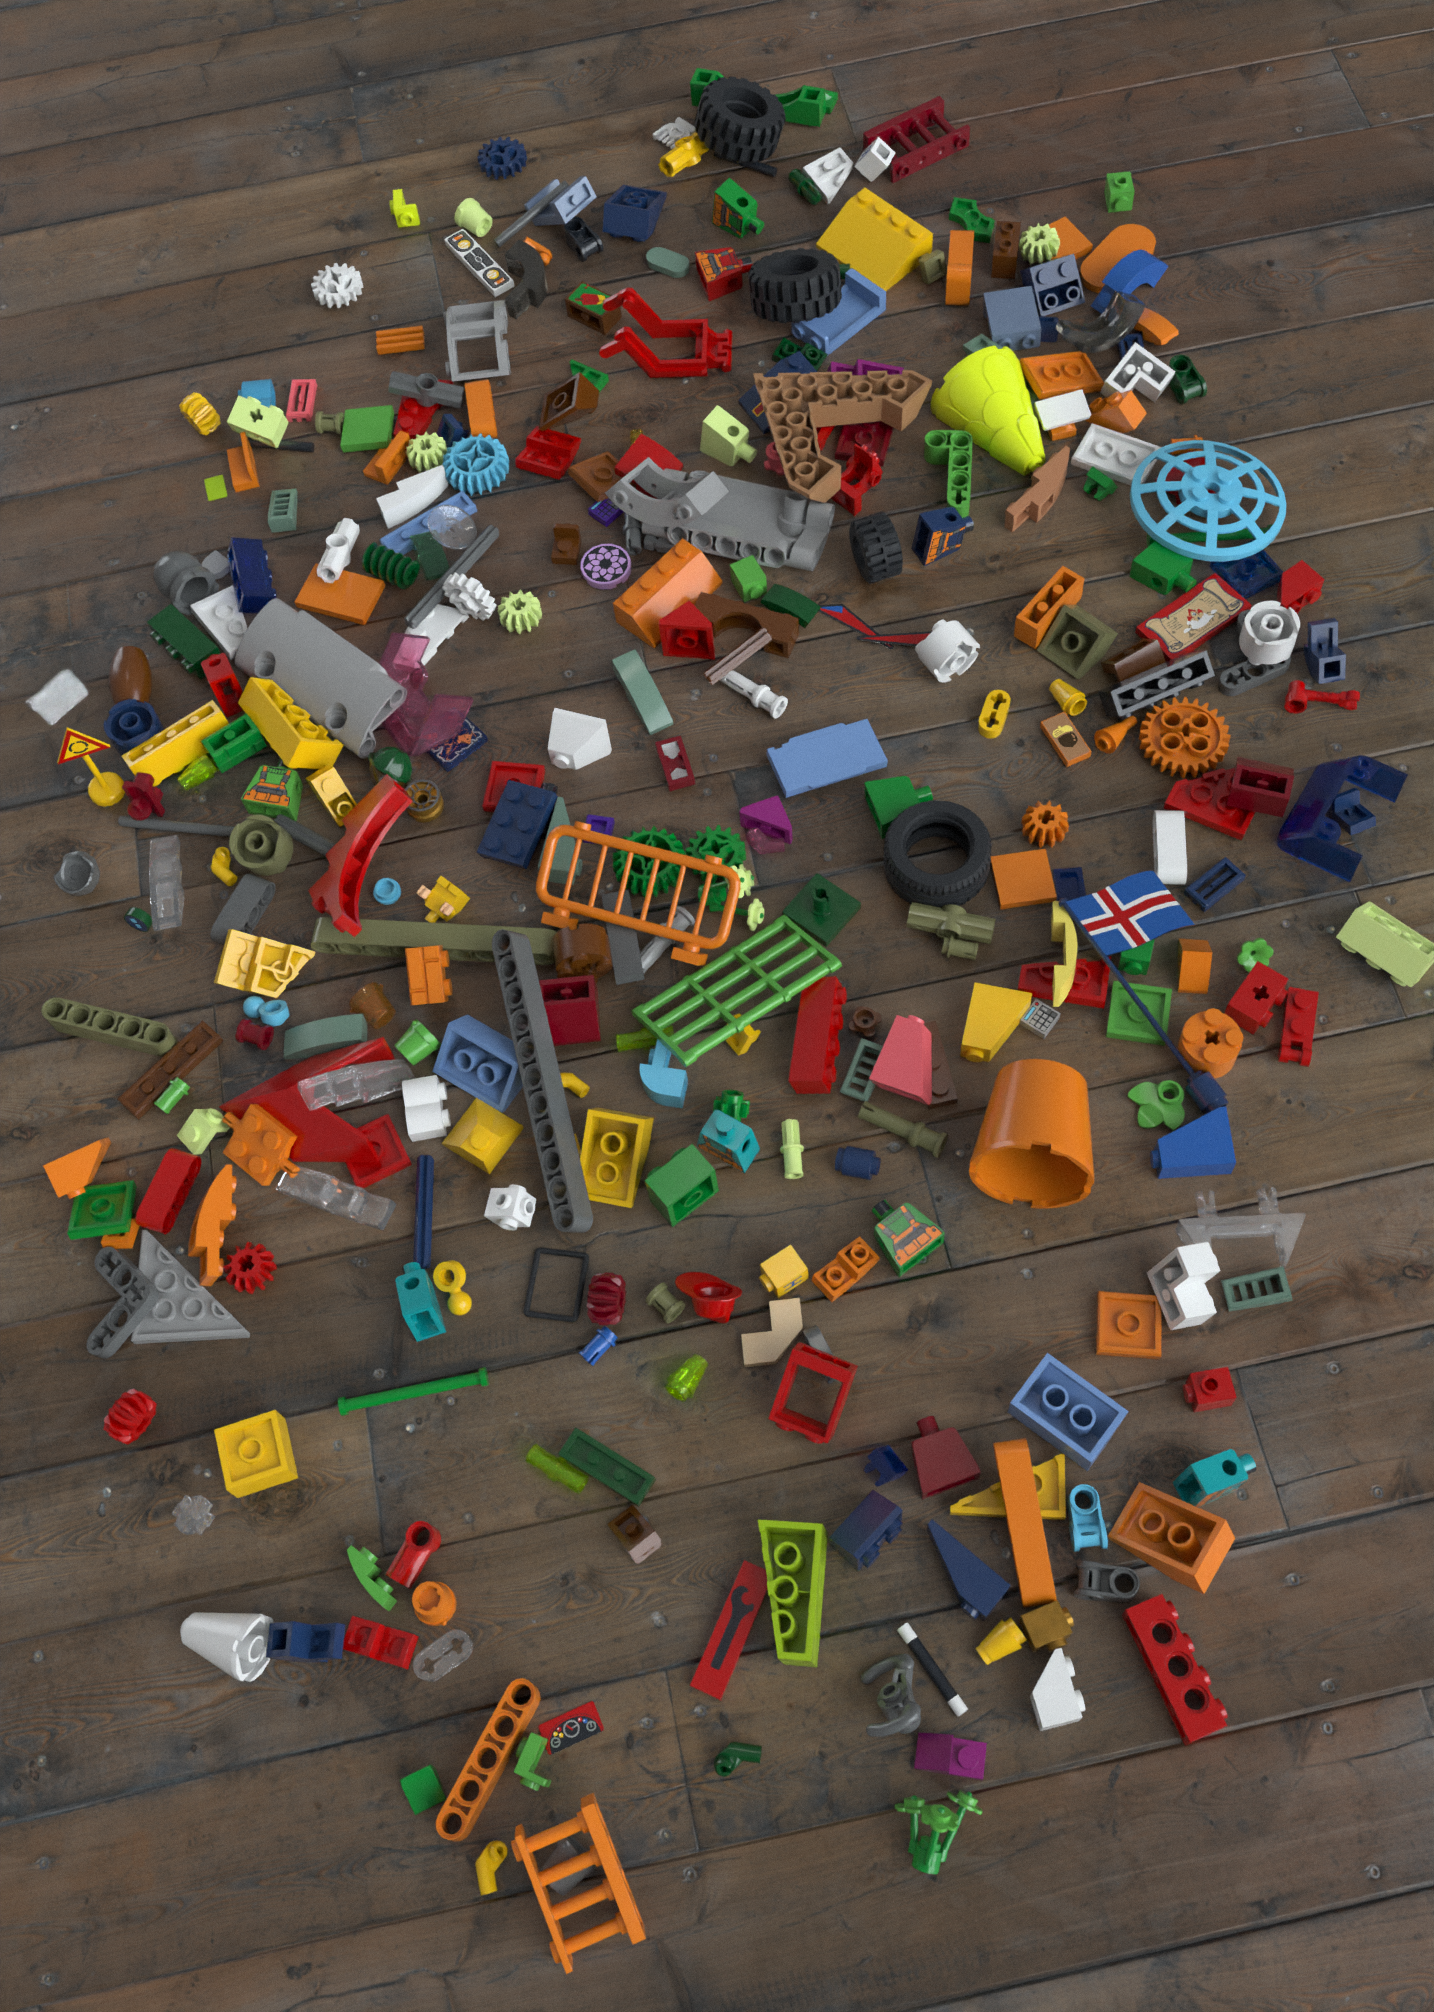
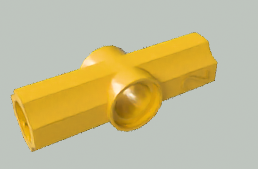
M695 132L693 135L683 137L675 142V148L660 158L659 169L666 177H673L683 168L699 163L701 161L700 156L709 149L705 146L704 142H701L698 134Z

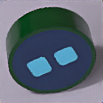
M130 907L124 915V920L131 927L142 932H147L153 924L152 917L137 907Z

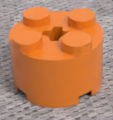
M1210 1008L1193 1015L1187 1020L1178 1041V1051L1195 1073L1201 1070L1203 1074L1210 1072L1214 1078H1219L1227 1074L1234 1066L1244 1037L1239 1026L1231 1017L1221 1013L1218 1009Z

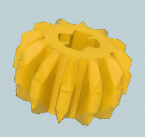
M193 392L179 404L184 418L202 435L207 436L210 432H214L217 426L221 424L220 416L216 410L199 393Z

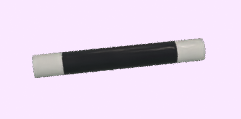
M908 1622L897 1630L956 1716H961L968 1710L967 1706Z

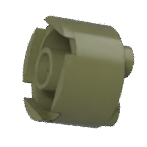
M251 815L246 818L247 820L241 824L238 823L233 828L229 839V848L235 859L242 866L260 876H270L285 871L293 854V842L291 835L283 827L267 816Z

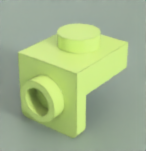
M212 1108L194 1109L177 1134V1137L194 1155L202 1154L217 1132H227L230 1127L223 1123L222 1119L224 1117L219 1111Z

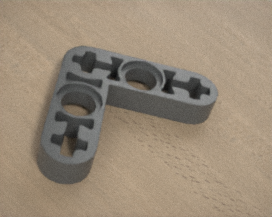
M1250 610L1242 611L1237 618L1236 630L1239 635L1244 619ZM1291 655L1287 660L1282 661V664L1253 665L1247 660L1222 672L1218 689L1223 695L1233 697L1285 674L1289 669ZM1251 668L1259 669L1262 674L1257 677L1252 676L1248 673L1247 670Z
M113 1247L101 1249L95 1258L97 1271L122 1296L93 1330L87 1340L88 1352L102 1359H107L115 1354L155 1306L159 1297L156 1286L123 1252ZM110 1259L115 1265H117L115 1269L110 1267ZM130 1271V1281L122 1286L123 1276ZM137 1289L143 1290L144 1298L136 1292ZM127 1312L128 1318L126 1323L119 1327V1317Z

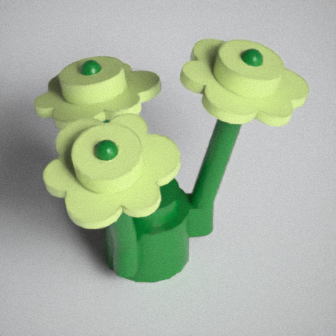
M743 864L739 865L740 869L733 865L730 868L734 869L741 881L738 898L744 896V891L747 896H750V889L754 886V876L750 870L744 868ZM725 878L724 882L710 884L705 906H709L710 912H723L724 905H721V902L726 900L725 888L728 887L729 890L727 878ZM701 884L698 889L699 901H701L704 884ZM755 898L753 903L749 905L748 910L736 908L734 914L749 916L747 925L751 931H755L757 924H761L763 921L764 908L762 907V902Z

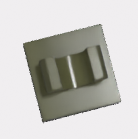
M937 249L930 254L926 253L919 257L924 283L929 285L947 274L943 251Z

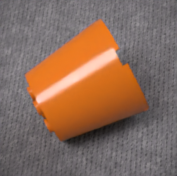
M1025 1059L1012 1062L998 1072L969 1167V1175L972 1182L982 1192L1008 1204H1013V1200L1030 1202L1031 1208L1040 1209L1069 1206L1080 1202L1091 1193V1187L1094 1184L1095 1178L1088 1088L1086 1080L1078 1071L1056 1061Z

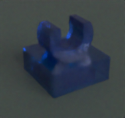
M889 1445L876 1448L867 1457L871 1463H868L864 1468L865 1473L872 1472L875 1468L880 1472V1479L874 1483L876 1487L899 1479L908 1471L907 1467Z

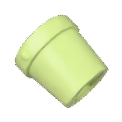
M467 198L461 202L454 217L455 223L478 237L486 235L493 222L491 216L473 198Z

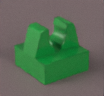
M1092 466L1086 474L1088 478L1083 490L1089 494L1092 489L1098 487L1094 498L1097 501H1101L1108 494L1112 495L1118 486L1112 479Z

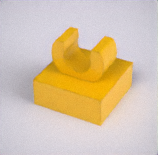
M740 1013L734 1015L736 1019L742 1016ZM749 1024L742 1032L735 1033L725 1041L739 1056L747 1053L749 1047L757 1040L761 1031H754Z

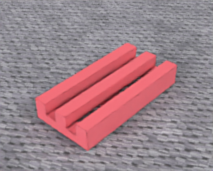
M315 379L292 380L286 412L288 422H293L295 418L297 422H302L303 418H306L307 422L312 421L317 390ZM308 385H309L308 395H307V401H306L307 388H308ZM301 386L298 410L295 411L298 387Z

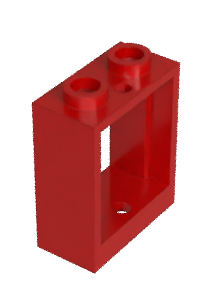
M799 1342L792 1349L768 1419L776 1422L775 1425L782 1430H796L805 1434V1438L811 1442L818 1444L825 1442L828 1444L835 1434L858 1365ZM800 1365L842 1382L827 1424L785 1407Z

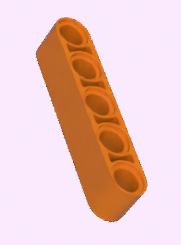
M1026 1438L993 1443L1023 1608L1050 1604L1057 1601L1027 1440Z
M524 1678L516 1679L509 1684L437 1816L436 1829L442 1838L457 1842L464 1840L471 1833L539 1705L540 1692L529 1680ZM528 1687L531 1691L530 1700L524 1705H518L515 1699L516 1693L519 1689ZM510 1718L514 1722V1729L510 1735L502 1737L499 1734V1725L503 1720ZM494 1750L497 1755L496 1763L493 1767L484 1769L482 1766L484 1753ZM471 1782L478 1783L479 1794L477 1798L473 1801H467L464 1796L466 1786ZM454 1814H458L462 1820L461 1828L457 1833L450 1834L447 1830L448 1819Z

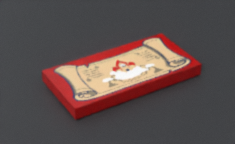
M1214 573L1138 625L1135 633L1142 639H1157L1165 661L1168 662L1201 646L1234 623L1242 611L1251 610L1252 605L1219 575Z

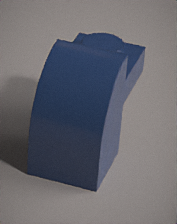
M1335 618L1308 622L1307 644H1304V656L1309 673L1318 684L1345 680L1346 654L1338 648V621Z
M295 1621L270 1623L266 1658L311 1663L342 1659L345 1624L327 1623L311 1625Z

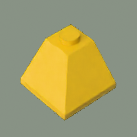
M476 1098L442 1142V1145L490 1174L524 1127Z

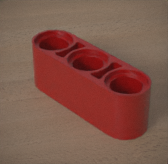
M171 1148L166 1152L136 1213V1224L138 1226L162 1234H167L171 1231L199 1174L202 1164L201 1157L175 1148Z

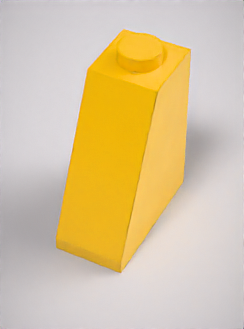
M975 982L962 1039L960 1057H965L971 1062H989L1019 1025L1020 1019L1029 1009L1032 993Z

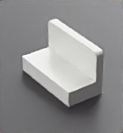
M1082 389L1037 401L1033 406V414L1038 422L1040 421L1044 431L1083 421L1091 416Z

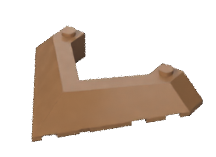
M902 370V374L887 375V371H867V375H852V371L810 372V374L778 373L776 377H764L763 373H753V379L789 488L809 499L826 503L841 489V465L821 455L816 427L882 421L902 431L917 417L932 386V380L913 370Z

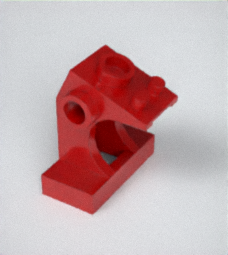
M857 444L854 445V455L847 461V469L841 473V489L830 498L854 516L862 510V495L880 482L883 473L878 464L880 460L876 457L877 454L874 451L867 452L868 447L864 444L862 447ZM854 479H857L859 481L855 485L849 484Z

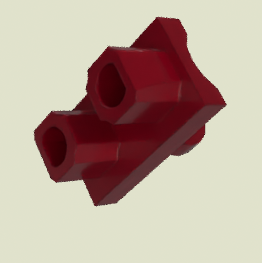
M137 772L133 782L124 781L122 786L131 801L127 808L128 814L136 821L145 820L151 812L155 813L158 817H163L165 809L160 803L163 793L161 789L153 787L155 779L151 774Z

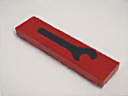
M745 1560L743 1561L690 1687L717 1700H722L768 1592L765 1569Z

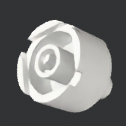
M1263 601L1251 608L1244 619L1239 637L1240 648L1251 664H1276L1290 657L1300 629V619L1292 608L1286 609L1280 606L1281 603L1277 601Z
M943 619L933 626V632L925 640L917 644L915 651L918 654V658L939 682L951 681L950 675L955 672L961 675L974 663L978 656L976 648H980V645L960 622H946Z

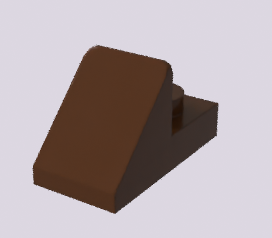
M633 1504L607 1524L636 1564L641 1563L662 1545L660 1537Z

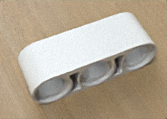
M1154 810V872L1163 884L1186 883L1187 855L1184 811Z

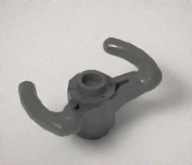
M898 1654L882 1659L861 1674L862 1683L870 1684L882 1674L895 1669L892 1682L884 1685L877 1697V1703L887 1721L868 1724L866 1727L868 1736L880 1737L897 1732L907 1734L917 1729L920 1725L921 1707L916 1703L911 1687L914 1660L909 1654Z

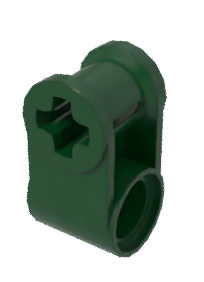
M1181 354L1172 357L1169 367L1175 371V374L1168 385L1178 403L1182 405L1194 397L1202 398L1206 396V382L1197 371L1191 359Z

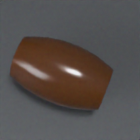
M120 647L112 658L109 670V688L115 705L127 699H136L137 702L149 703L152 692V673L144 651L138 647Z

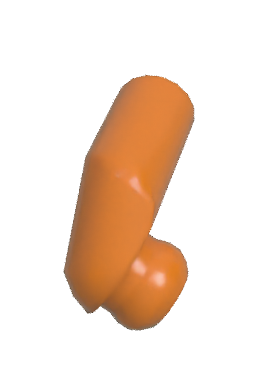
M529 237L525 238L521 247L537 256V261L540 265L547 266L549 261L552 260L551 251Z

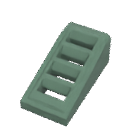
M297 489L272 491L268 511V524L272 533L296 530Z
M863 1038L860 1039L840 1093L863 1102L869 1101L876 1085L870 1079L867 1082L855 1077L856 1072L870 1077L872 1071L860 1067V1064L864 1062L875 1066L876 1060L865 1057L867 1051L879 1057L883 1048L882 1045ZM851 1083L866 1087L864 1093L850 1088Z
M1283 1266L1221 1280L1229 1312L1293 1301ZM1277 1279L1279 1293L1273 1292L1270 1280ZM1264 1281L1268 1295L1261 1296L1258 1282ZM1245 1284H1252L1255 1298H1248ZM1239 1285L1243 1301L1236 1302L1232 1286Z

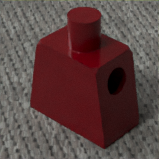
M928 1416L916 1422L922 1438L912 1442L911 1451L922 1500L980 1479V1468L954 1427L940 1431L934 1416Z

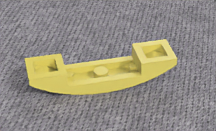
M1053 901L1051 941L1063 942L1064 965H1054L1052 984L1053 1007H1059L1072 987L1077 958L1075 927L1064 907H1059V901Z

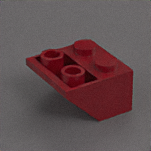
M1237 757L1226 805L1283 818L1290 799L1294 780V768Z
M594 975L539 980L554 1046L601 1041L598 989Z

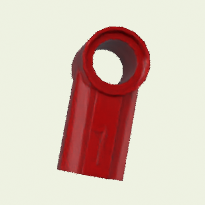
M416 1521L411 1524L406 1532V1540L385 1575L411 1589L431 1553L435 1552L441 1544L439 1530L424 1521ZM424 1530H429V1541L425 1545L419 1546L417 1542L418 1535Z

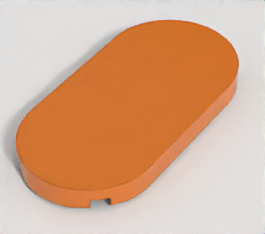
M1125 224L1115 228L1083 261L1080 271L1083 285L1092 292L1100 293L1105 285L1102 282L1103 279L1126 255L1136 250H1146L1153 255L1156 244L1154 234L1148 228L1137 224Z

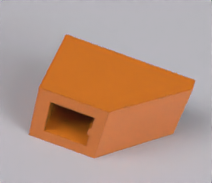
M1128 390L1122 393L1115 392L1103 399L1101 397L1095 399L1089 405L1091 416L1085 421L1119 433H1126L1135 430L1147 413L1133 392Z

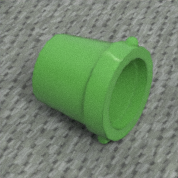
M417 1019L410 1024L411 1026L394 1045L413 1066L441 1047V1043Z

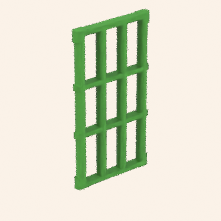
M783 914L763 930L739 945L729 948L728 952L693 974L683 977V980L647 1003L640 1004L632 1009L631 1013L683 1066L687 1067L697 1061L698 1057L735 1033L742 1032L746 1026L783 1002L787 1003L790 1001L791 997L828 973H833L841 968L842 963ZM784 929H787L792 934L752 960L744 955ZM800 942L808 947V949L768 974L761 969V967ZM816 956L825 961L785 988H782L777 983V981ZM735 960L743 965L705 990L698 984ZM750 974L759 979L721 1004L714 999L715 996ZM766 988L775 993L737 1019L729 1013ZM689 989L696 994V996L654 1022L647 1017V1015ZM704 1003L712 1009L670 1037L662 1031ZM719 1018H722L728 1024L685 1052L677 1046Z

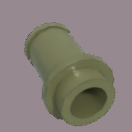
M952 935L950 938L944 937L941 954H945L946 958H949L951 955L975 961L979 943L953 939L954 936Z

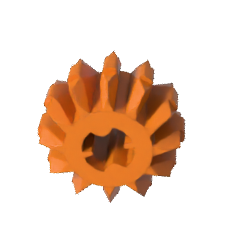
M1050 800L1046 805H1042L1037 801L1035 807L1028 806L1026 814L1022 817L1023 836H1029L1028 841L1030 844L1036 841L1039 842L1040 849L1044 843H1047L1052 848L1055 845V841L1062 842L1066 832H1068L1067 812H1061L1060 804L1053 807Z

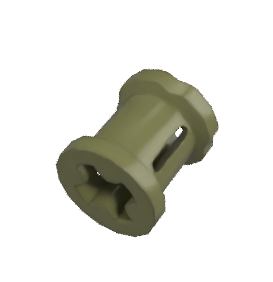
M317 411L315 416L317 433L322 434L324 431L342 434L343 412L324 414L322 411Z
M663 1282L649 1293L645 1302L649 1306L653 1305L664 1316L663 1319L668 1324L682 1313L686 1305L683 1300L678 1301L667 1290L668 1285Z

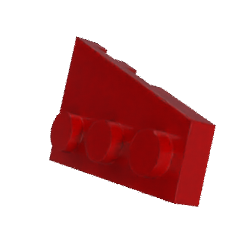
M438 380L439 382L453 385L452 380ZM402 395L394 438L399 431L408 433L410 440L416 439V434L424 435L433 421V414L437 408L440 409L442 407V404L436 403L433 406L426 407L420 405L416 398Z
M1102 958L1100 961L1089 962L1086 959H1076L1072 987L1063 1002L1104 1009L1110 969ZM1055 961L1022 965L1018 991L1032 993V997L1053 1000L1054 965L1064 964H1059Z

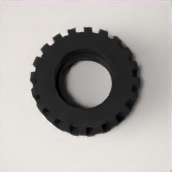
M721 77L713 80L704 88L695 117L694 126L701 142H704L705 146L709 150L712 149L718 156L722 155L730 161L737 160L738 163H756L758 160L761 162L775 152L784 126L785 112L778 97L775 94L772 95L768 88H763L759 86V83L755 81L750 82L745 78L736 79V77H729L726 79Z
M798 248L797 250L788 249L783 252H774L772 255H766L761 260L754 262L748 272L751 307L756 315L763 320L767 319L770 322L778 321L779 323L811 321L813 318H821L826 313H831L834 308H837L842 299L840 264L831 253L828 254L823 250Z

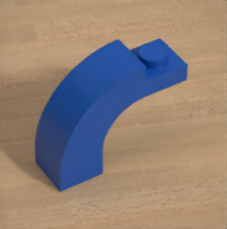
M1146 250L1131 252L1122 258L1103 279L1102 282L1105 285L1091 304V307L1112 321L1128 296L1144 283L1154 288L1168 268V265Z

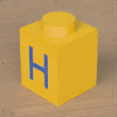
M791 1245L760 1264L762 1275L759 1279L767 1292L773 1290L778 1298L809 1279L808 1268Z

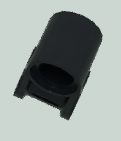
M574 216L568 223L564 224L566 243L581 262L587 261V257L596 252L601 253L604 251L600 237L592 231L582 218Z

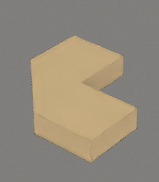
M800 1298L769 1301L772 1331L741 1334L745 1367L776 1364L791 1343L802 1333L803 1324Z

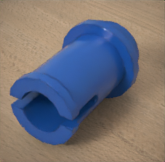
M603 1326L601 1330L598 1328L596 1330L597 1334L579 1352L591 1366L595 1365L610 1346L614 1347L616 1345L614 1342L618 1339L617 1336L606 1326Z

